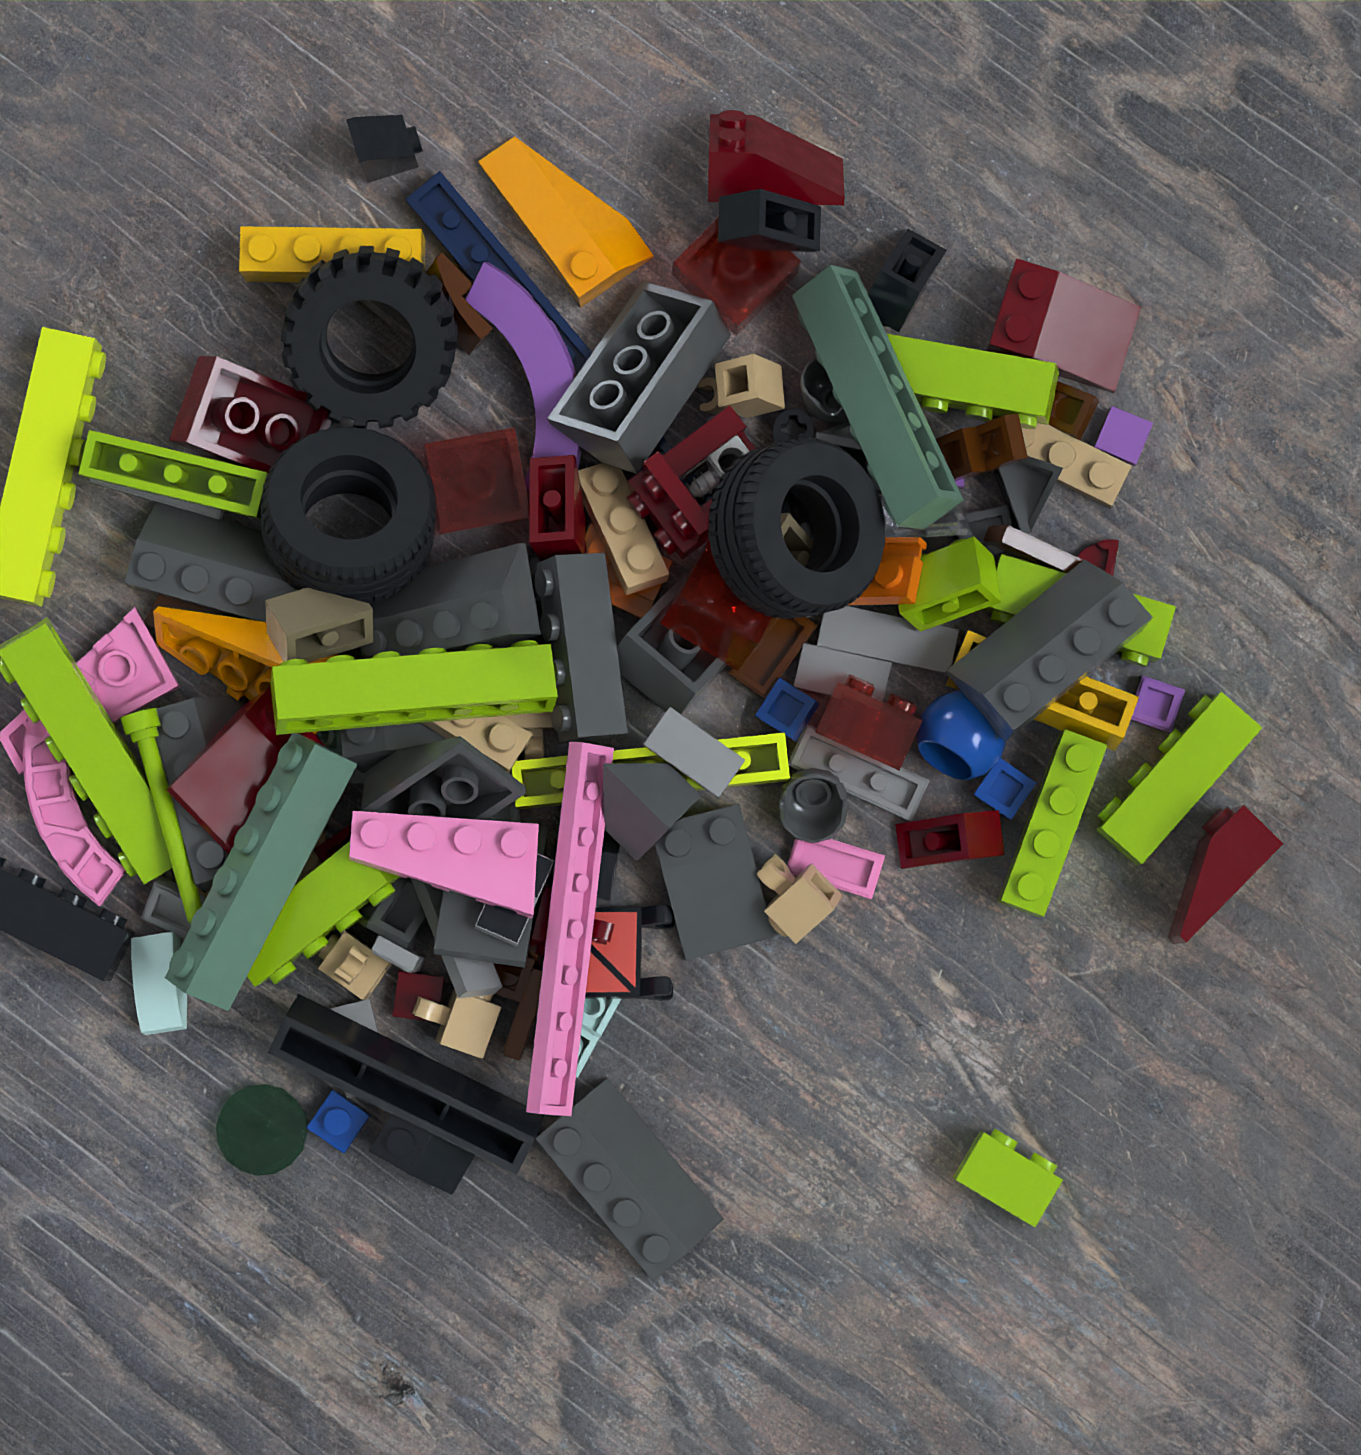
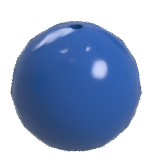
M961 690L938 696L922 712L916 727L917 745L922 757L941 773L958 780H971L985 775L1001 758L1006 742L1000 738L986 718L967 699Z

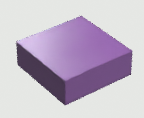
M1111 406L1094 447L1129 465L1135 466L1153 423Z
M1142 675L1135 692V696H1138L1139 699L1130 721L1168 734L1171 733L1185 690Z

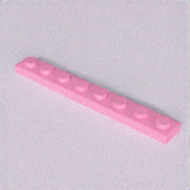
M569 742L526 1112L560 1116L572 1115L605 830L603 764H612L614 748L584 742Z

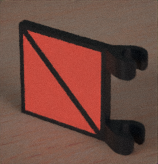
M654 905L641 908H595L594 919L612 923L614 928L611 940L606 945L591 942L585 998L671 1000L674 989L671 979L667 976L641 978L642 927L660 930L672 929L675 924L672 907L669 905Z

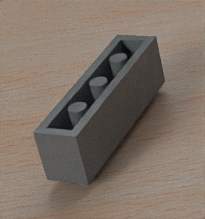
M605 553L555 555L537 563L535 589L537 594L541 596L543 612L540 631L546 644H551L558 695L551 719L553 728L558 732L559 744L609 740L628 734Z

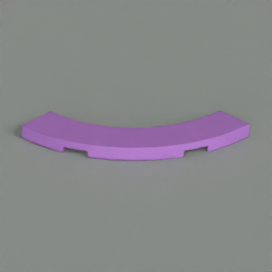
M483 262L466 301L491 321L505 336L524 367L534 399L536 435L532 458L575 455L577 467H579L581 458L580 446L553 427L547 420L577 376L567 346L553 321L549 320L541 307L533 300V296L507 273L489 262ZM530 466L522 484L528 490L530 487Z

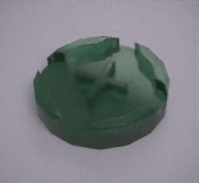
M269 1084L247 1086L233 1094L221 1110L216 1124L218 1146L226 1160L241 1171L256 1176L278 1173L292 1165L304 1150L308 1136V1129L306 1128L308 1126L307 1115L298 1099L283 1088Z

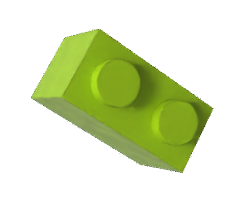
M974 536L968 539L956 540L950 546L929 554H921L920 560L923 562L915 604H898L899 613L919 632L1000 603L1001 597L994 555Z
M995 1128L990 1136L980 1131L952 1178L1031 1226L1036 1227L1063 1179L1053 1174L1058 1166L1035 1152L1028 1159L1014 1151L1018 1142Z

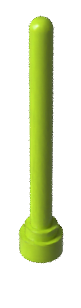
M151 708L121 717L125 736L130 735L132 743L138 744L188 922L191 924L194 914L202 907V902L192 875L172 796L166 790L169 786L155 740L159 736L157 728L161 726L157 709Z

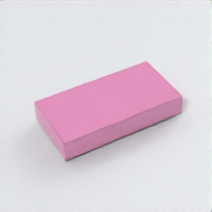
M795 839L787 866L793 876H798L812 863L836 889L872 899L885 855L833 839L817 843Z

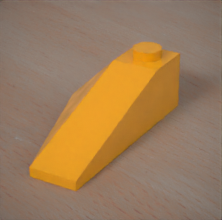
M515 136L478 161L480 167L580 308L654 257L626 217Z
M158 606L153 611L156 644L198 674L205 675L210 672L228 686L226 693L237 701L242 696L252 700L267 688H271L272 666H280L283 660L267 634L266 622ZM338 653L308 662V664L326 662L327 659L338 656Z

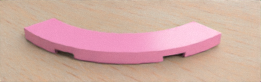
M80 668L86 680L92 686L96 678ZM28 717L23 742V771L25 790L31 814L42 840L46 843L60 869L83 894L100 907L126 873V870L100 843L88 825L78 803L75 789L69 780V777L72 776V770L65 759L58 762L49 750L45 738L50 736L45 726L41 720L34 724Z

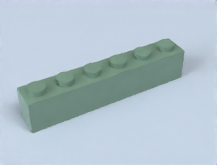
M829 265L792 295L799 311L798 319L809 332L816 348L815 356L821 366L825 368L831 380L833 395L847 415L851 424L850 432L852 437L864 452L869 463L867 466L868 472L880 487L886 501L885 508L889 517L897 526L924 530L964 501L858 272Z
M299 733L291 735L288 742L281 748L277 763L268 781L259 790L256 804L245 825L238 830L234 846L224 865L216 872L213 886L202 907L194 914L191 928L180 949L172 956L165 979L184 993L229 1011L357 766L356 763Z

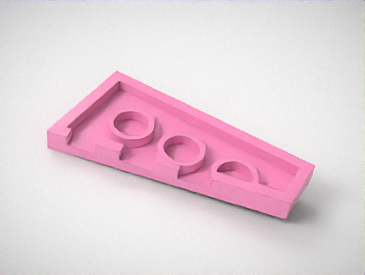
M136 607L124 616V620L110 633H106L92 646L93 648L76 663L81 669L96 678L91 688L114 724L121 721V717L135 713L180 688L177 679ZM25 710L0 732V741L19 775L24 774L23 742L29 717Z
M352 811L349 860L403 878H413L431 884L432 887L447 892L450 890L475 898L476 901L491 906L497 905L516 911V914L533 918L539 824Z

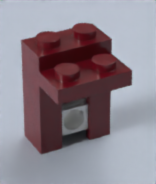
M730 405L664 455L657 451L643 462V470L628 481V490L631 494L626 499L641 519L647 515L659 529L653 533L659 544L667 554L671 555L676 552L682 560L709 541V510L712 498L700 506L697 503L696 497L704 500V495L707 493L712 494V490L716 488L722 475L725 474L720 468L718 461L727 454H735L740 457L756 449L743 431L747 426ZM707 464L708 471L705 473L700 472L701 476L697 479L693 477L694 481L691 482L690 486L686 483L689 488L688 491L682 481Z

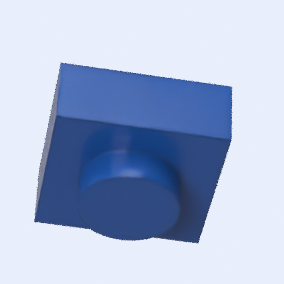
M779 678L755 716L778 732L785 733L786 737L796 742L820 704L815 699Z
M1000 758L989 770L972 796L991 809L999 810L1001 816L1011 821L1037 783Z
M333 1089L306 1128L342 1153H346L371 1114Z

